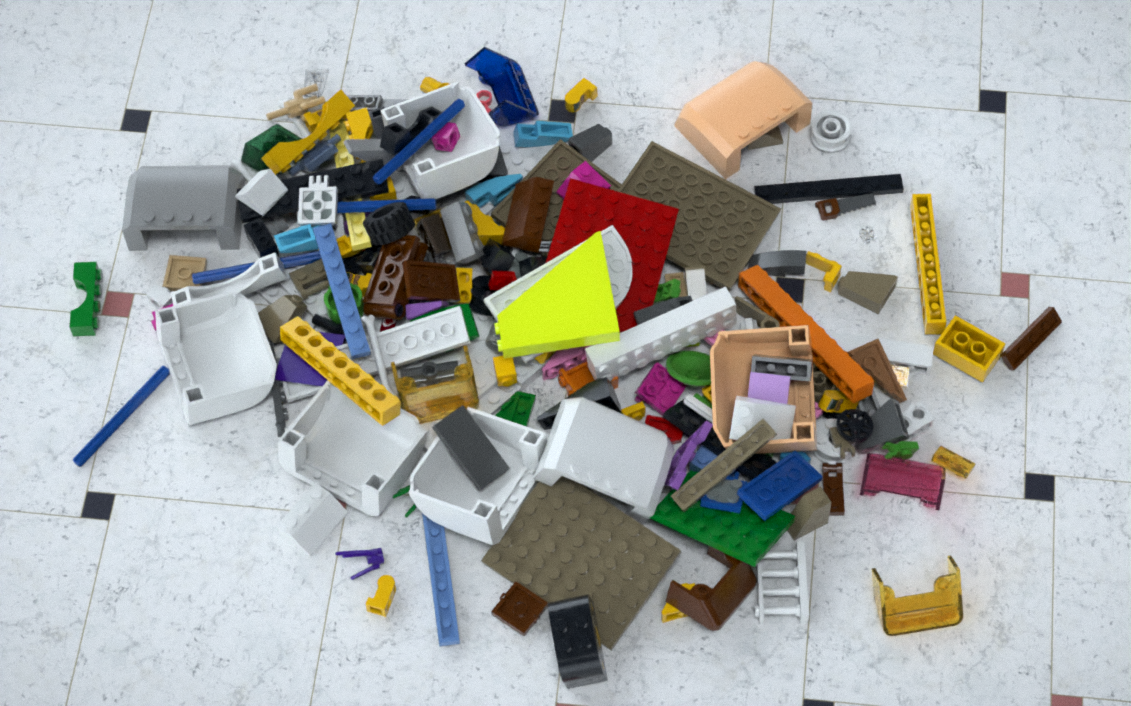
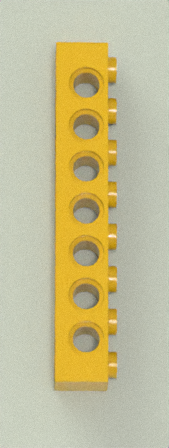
M912 194L910 211L925 335L942 334L947 322L931 194Z
M297 316L280 326V340L379 424L383 426L400 415L401 401L399 398L391 394L384 385H380L370 374L362 370L357 363L350 360L345 353L339 351L332 342L327 341L320 332L315 331L308 322L303 321Z

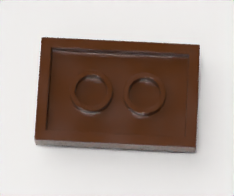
M405 260L402 263L407 299L454 303L460 301L455 264Z

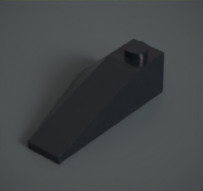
M607 377L598 378L587 383L565 398L584 397L621 413V406L617 395ZM561 402L537 417L544 430L552 429Z

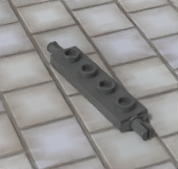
M269 344L273 356L275 358L276 364L278 366L280 358H276V354L274 352V345ZM274 380L272 394L276 416L275 426L277 427V436L281 437L285 433V420L289 418L287 408H283V403H286L285 391L281 392L283 381Z

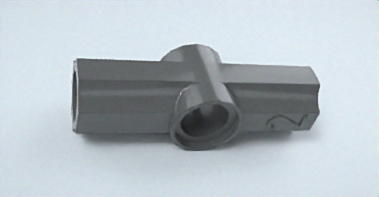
M457 360L438 364L426 362L421 367L400 370L403 387L420 384L434 386L439 381L460 378Z

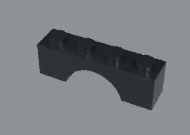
M431 106L420 111L417 119L408 129L396 122L383 127L380 147L393 155L399 153L442 112Z

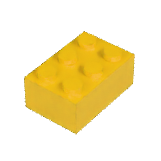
M955 315L935 342L933 355L983 383L1001 358L1005 343Z

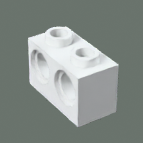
M921 401L915 405H909L902 413L909 434V439L903 441H913L934 426L935 417Z

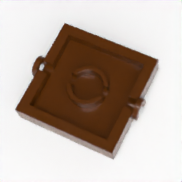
M515 581L510 589L500 596V601L491 613L494 617L525 636L532 626L537 623V620L540 619V616L547 608L548 602Z

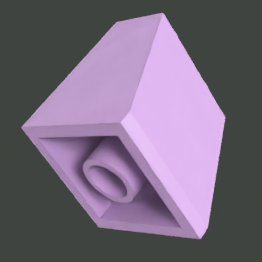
M750 372L748 397L787 404L790 376Z

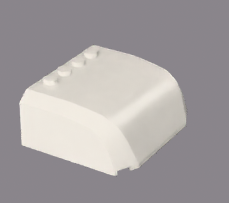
M458 82L381 110L384 127L396 122L408 129L415 122L420 111L432 106L443 112L456 99L464 101L465 107L449 121L450 123L457 124L461 136L453 151L436 150L431 138L401 165L421 199H438L478 182L492 171L498 157L500 131L473 89L459 86Z
M240 290L155 311L159 343L188 425L250 408L261 402L269 394L274 384L277 364L255 304L250 299L244 297Z
M327 381L278 440L279 464L287 473L310 485L317 483L329 491L335 498L365 514L379 516L416 466L425 444L427 431L419 424L416 416L401 408L399 416L382 426L337 387Z
M584 397L563 399L533 479L552 486L561 476L574 480L627 503L628 507L625 514L643 525L655 513L671 465L674 447L665 432Z
M468 407L466 408L468 413L510 469L479 491L439 436H437L410 475L409 495L418 509L433 522L457 533L490 545H495L500 542L514 521L521 505L539 482L533 478L547 438L544 432Z

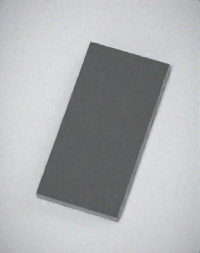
M463 405L432 427L479 491L510 469Z

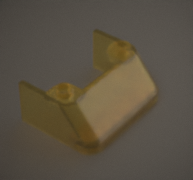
M463 346L465 363L458 365L454 370L455 380L417 388L414 379L411 377L398 378L395 362H391L397 395L401 401L400 408L416 416L419 424L444 419L462 405L465 409L470 407L477 410L479 408V397L467 346Z
M951 555L947 556L949 574L936 578L933 592L895 598L893 589L888 585H883V581L876 568L871 569L874 599L885 634L897 636L956 626L963 620L960 569Z

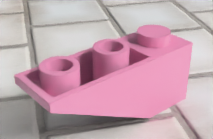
M590 346L557 350L542 368V379H553L558 376L559 369L563 368L567 371L587 362L585 348Z

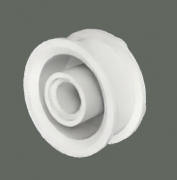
M821 111L813 118L810 137L813 144L826 152L834 153L842 150L850 141L851 121L847 115L840 111Z
M827 419L816 426L817 450L813 451V453L820 461L829 465L843 464L852 457L851 453L846 451L845 459H841V448H834L833 443L830 442L832 439L829 428L836 426L837 419Z

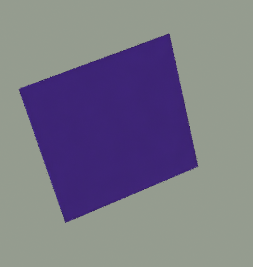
M320 332L335 347L343 344L345 335ZM287 345L284 346L274 380L323 386L328 381Z

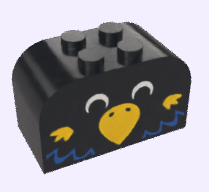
M590 595L549 602L548 613L555 653L564 685L567 689L608 681L594 603Z

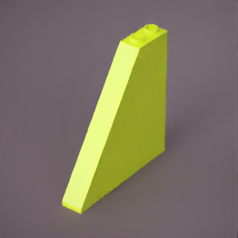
M601 231L592 235L497 315L498 323H494L496 335L500 334L501 339L497 340L498 351H503L504 358L620 341V331Z

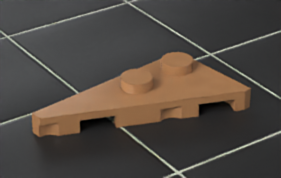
M879 338L847 352L896 401L902 403L907 400Z

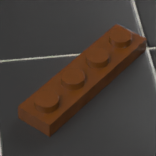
M1048 307L1001 354L1009 370H1015L1062 323L1054 307Z

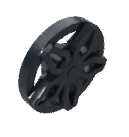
M857 409L844 410L836 421V429L839 435L845 440L854 443L866 441L872 435L874 428L873 421L868 413ZM844 417L845 421L840 423V420ZM843 431L850 432L851 436H848ZM861 432L868 433L867 435L860 437Z

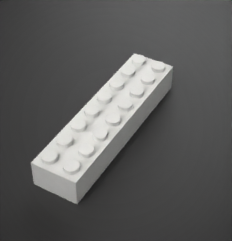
M726 287L716 290L621 332L620 341L596 344L585 348L588 368L595 380L607 377L611 381L616 376H624L636 368H642L654 360L664 358L665 355L678 352L683 347L690 344L694 345L705 337H712L719 331L732 328L737 324L736 303Z

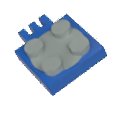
M735 472L734 477L731 474L728 475L702 497L701 507L740 513L743 500L737 495V491L747 484V481L738 480L740 472Z

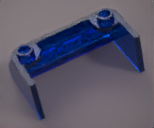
M484 46L464 63L466 67L478 72V78L482 84L491 86L498 104L488 113L494 123L507 127L532 120L539 115L523 70L515 60Z

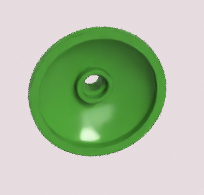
M679 351L667 358L666 369L677 381L693 387L711 385L710 355L697 351Z

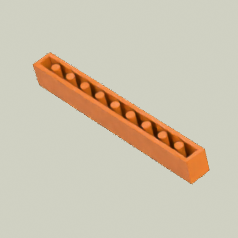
M755 265L739 273L738 287L763 312L775 318L780 324L779 327L808 325L811 334L813 363L853 404L872 395L874 387L873 378L759 265Z

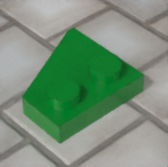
M516 391L511 396V399L501 406V410L495 416L528 427L536 395Z

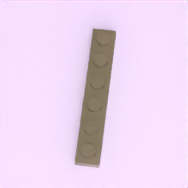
M763 418L680 487L678 491L674 492L671 495L672 499L683 512L687 511L772 440L777 433Z

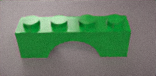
M97 262L74 263L73 280L76 288L85 291L87 295L85 301L78 308L70 311L69 328L73 337L96 336V328H99L97 312H100V301H98V296H101L102 293L99 280H102L103 273L102 269H99Z

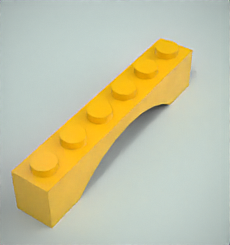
M340 89L322 105L319 123L309 136L298 141L279 142L261 159L275 175L280 171L284 173L291 167L289 163L292 160L296 163L304 156L302 152L305 149L308 152L316 145L314 143L315 140L319 139L321 141L328 135L326 131L329 128L334 130L340 124L338 120L341 118L345 120V113L351 112L350 110L355 105Z
M367 107L345 113L347 121H344L347 132H351L349 139H370L373 134V127ZM390 176L387 178L389 193L370 196V201L397 200L396 191Z

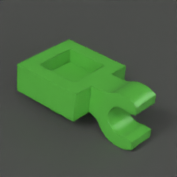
M900 441L898 444L887 442L882 449L890 451L885 455L886 459H892L893 457L909 459L919 449L918 442Z

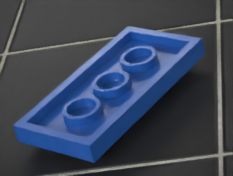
M795 450L738 489L737 495L765 521L821 482L823 476Z

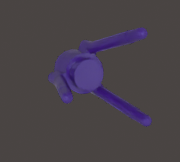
M381 548L339 551L335 553L337 556L342 555L343 558L366 556L367 563L372 564V566L351 576V580L372 570L380 569L379 564L384 563Z

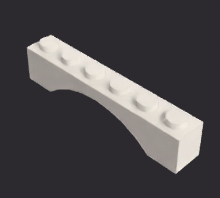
M272 253L257 259L249 269L230 280L207 286H187L172 292L171 297L173 306L236 290H240L242 295H246L285 280L287 276L283 262L276 253Z

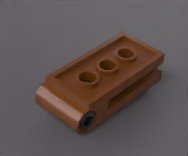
M405 235L397 241L382 245L363 299L364 313L367 317L373 315L375 318L401 320L404 317L406 305L409 304L410 299H407L402 263L405 260H424L428 245L424 242H419V237Z

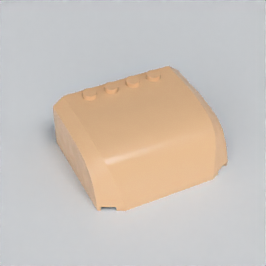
M753 61L684 104L674 126L724 179H727L740 170L741 149L784 121L796 133L808 126L811 121L812 102L773 65Z
M808 325L718 332L717 339L710 350L713 429L724 448L727 449L737 441L729 439L736 396L748 397L752 356L759 354L813 359L811 334ZM813 366L811 381L790 380L787 404L796 405L790 439L770 440L755 454L817 450Z

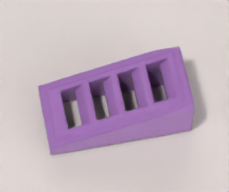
M436 301L407 304V320L448 307V302Z

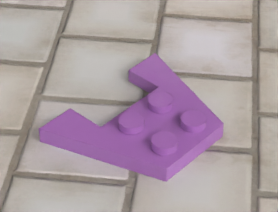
M706 420L676 450L667 474L665 486L678 491L686 476L687 469L685 467L688 462L690 463L696 455L694 451L697 445L705 441L713 426L712 423Z

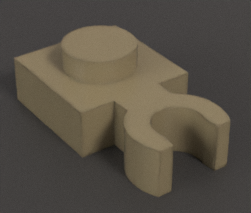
M836 426L829 428L834 448H841V459H845L846 451L850 452L852 457H855L856 451L854 446H852L854 442H849L842 438L837 432ZM843 431L848 436H851L850 432Z

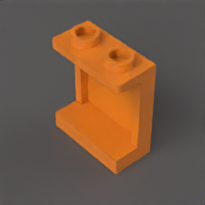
M587 362L567 371L563 368L559 369L558 382L562 388H566L568 396L587 383L595 381ZM618 376L610 381L614 389L618 388Z

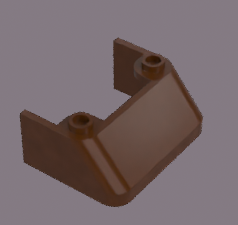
M709 546L707 555L730 568L713 589L705 584H696L691 590H688L672 580L665 602L709 630L717 631L725 625L755 589L757 578L749 564Z

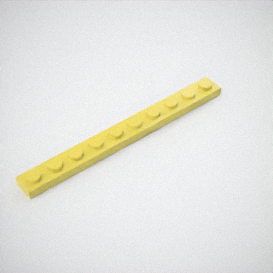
M344 119L338 120L340 124L334 130L329 128L330 138L336 134L341 138V141L335 144L338 152L334 154L336 168L355 164L353 155L349 154L344 144V141L349 139V133L346 131L344 124L346 120ZM362 198L351 201H362ZM365 212L345 213L353 251L372 247L370 238L363 226V221L366 218Z

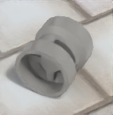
M281 216L272 217V221L264 223L273 239H275L274 235L289 228Z

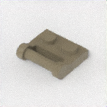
M322 259L289 273L290 279L303 301L308 299V296L330 286ZM327 278V280H325V281H323V282H321V283H319V284H316V285H314V286H312V287H310V288H308V289H304V288H306V287H309V286H311V285H313V284H315V283H317V282H320V281H322V280H324V279Z

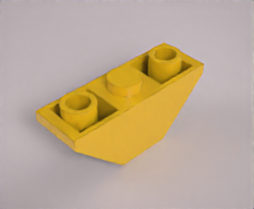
M466 200L465 203H468L471 207L472 219L478 228L477 234L482 244L486 245L489 238L502 244L505 228L501 225L498 226L491 216L481 212L476 204Z

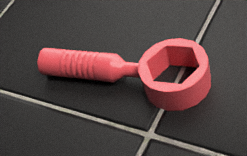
M481 90L476 96L478 99L482 96L489 97L488 100H480V102L495 123L492 111L488 107L492 103V94L487 90Z

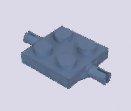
M336 134L327 141L319 140L310 151H304L302 153L304 156L296 163L292 160L295 166L288 170L289 174L294 176L300 170L316 171L320 164L332 159L334 154L338 152L335 144L341 141L340 136Z

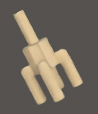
M317 84L295 90L293 92L295 99L284 102V108L267 113V120L287 115L288 118L300 116L301 120L305 122L303 114L307 113L309 108L324 104L326 102L324 96L317 98L316 95L306 99L302 97L303 95L318 91ZM321 108V109H318V110H315V111H312L311 114L314 113V112H317V111H319V110H322V108Z

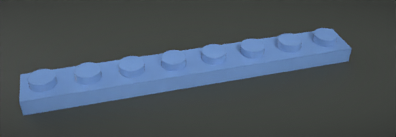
M330 223L315 227L313 232L352 360L371 355L332 225Z
M422 513L439 646L460 644L444 526L433 522Z

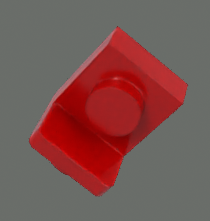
M493 271L488 284L490 290H500L516 281L515 271Z

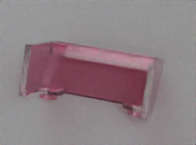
M868 453L860 495L876 496V493L883 491L919 498L924 506L935 507V510H940L946 479V468L893 457L892 459H886L885 455Z

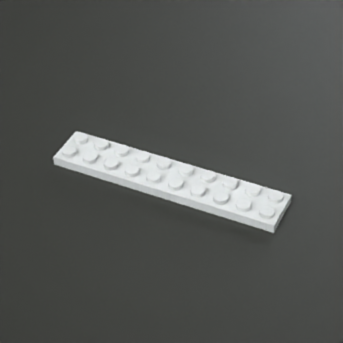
M460 306L376 333L386 371L471 343ZM369 336L366 338L371 355L352 360L347 343L336 347L338 350L341 349V352L345 353L354 363H357L367 374L371 376L378 374ZM283 381L286 399L289 403L317 394L322 386Z

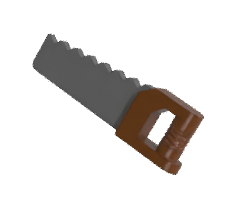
M866 194L843 199L833 198L817 201L815 207L819 210L821 220L825 221L835 219L841 213L846 214V212H851L852 210L856 211V209H861L862 207L866 208L872 204L876 205L873 194ZM830 206L831 212L827 213L825 207Z

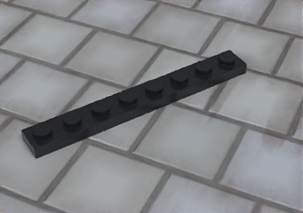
M901 174L754 186L755 195L771 204L849 198L866 194L903 193L904 190Z

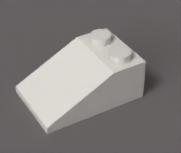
M736 396L729 439L738 440L763 418L777 433L772 440L790 439L796 405Z

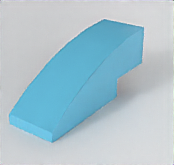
M536 121L535 125L517 124L513 131L515 147L554 145L560 139L567 142L573 136L571 123Z
M513 174L486 180L466 190V200L476 204L479 208L488 202L495 206L504 200L515 188V185L523 179V176L521 174Z
M308 224L274 235L279 252L296 253L319 249L313 228L323 225L311 227Z

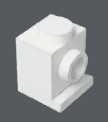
M158 284L152 286L146 294L149 303L158 310L173 304L172 292Z

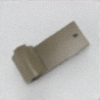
M735 297L736 312L745 319L752 318L756 320L757 326L760 328L780 326L779 322L772 316L742 298Z

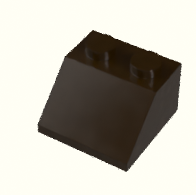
M436 214L420 219L416 226L423 242L428 245L427 250L431 252L432 258L435 259L451 252L450 240L440 215Z

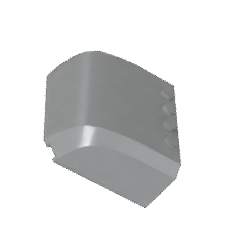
M229 165L141 166L129 178L125 199L122 232L128 250L147 251L148 230H216L221 250H240L242 221L238 199L235 195L237 194L236 189L245 186V177Z

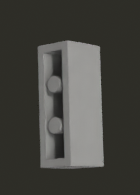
M458 201L441 209L440 212L456 262L467 264L484 256L483 244L479 240L478 228L473 222L472 210L468 203Z
M754 354L752 356L751 372L790 376V380L811 381L813 359Z

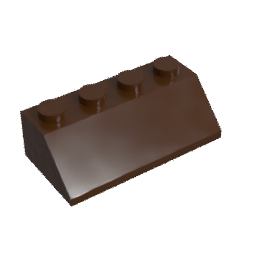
M533 177L515 185L501 245L539 253L554 180Z

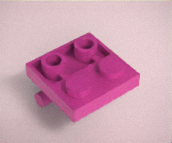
M657 362L635 391V394H637L635 401L639 403L644 400L663 416L667 409L675 405L687 386L674 379L667 369Z

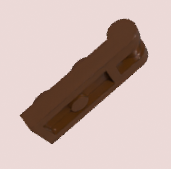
M822 463L823 490L831 501L829 516H844L842 463H836V465ZM829 472H836V476H829Z

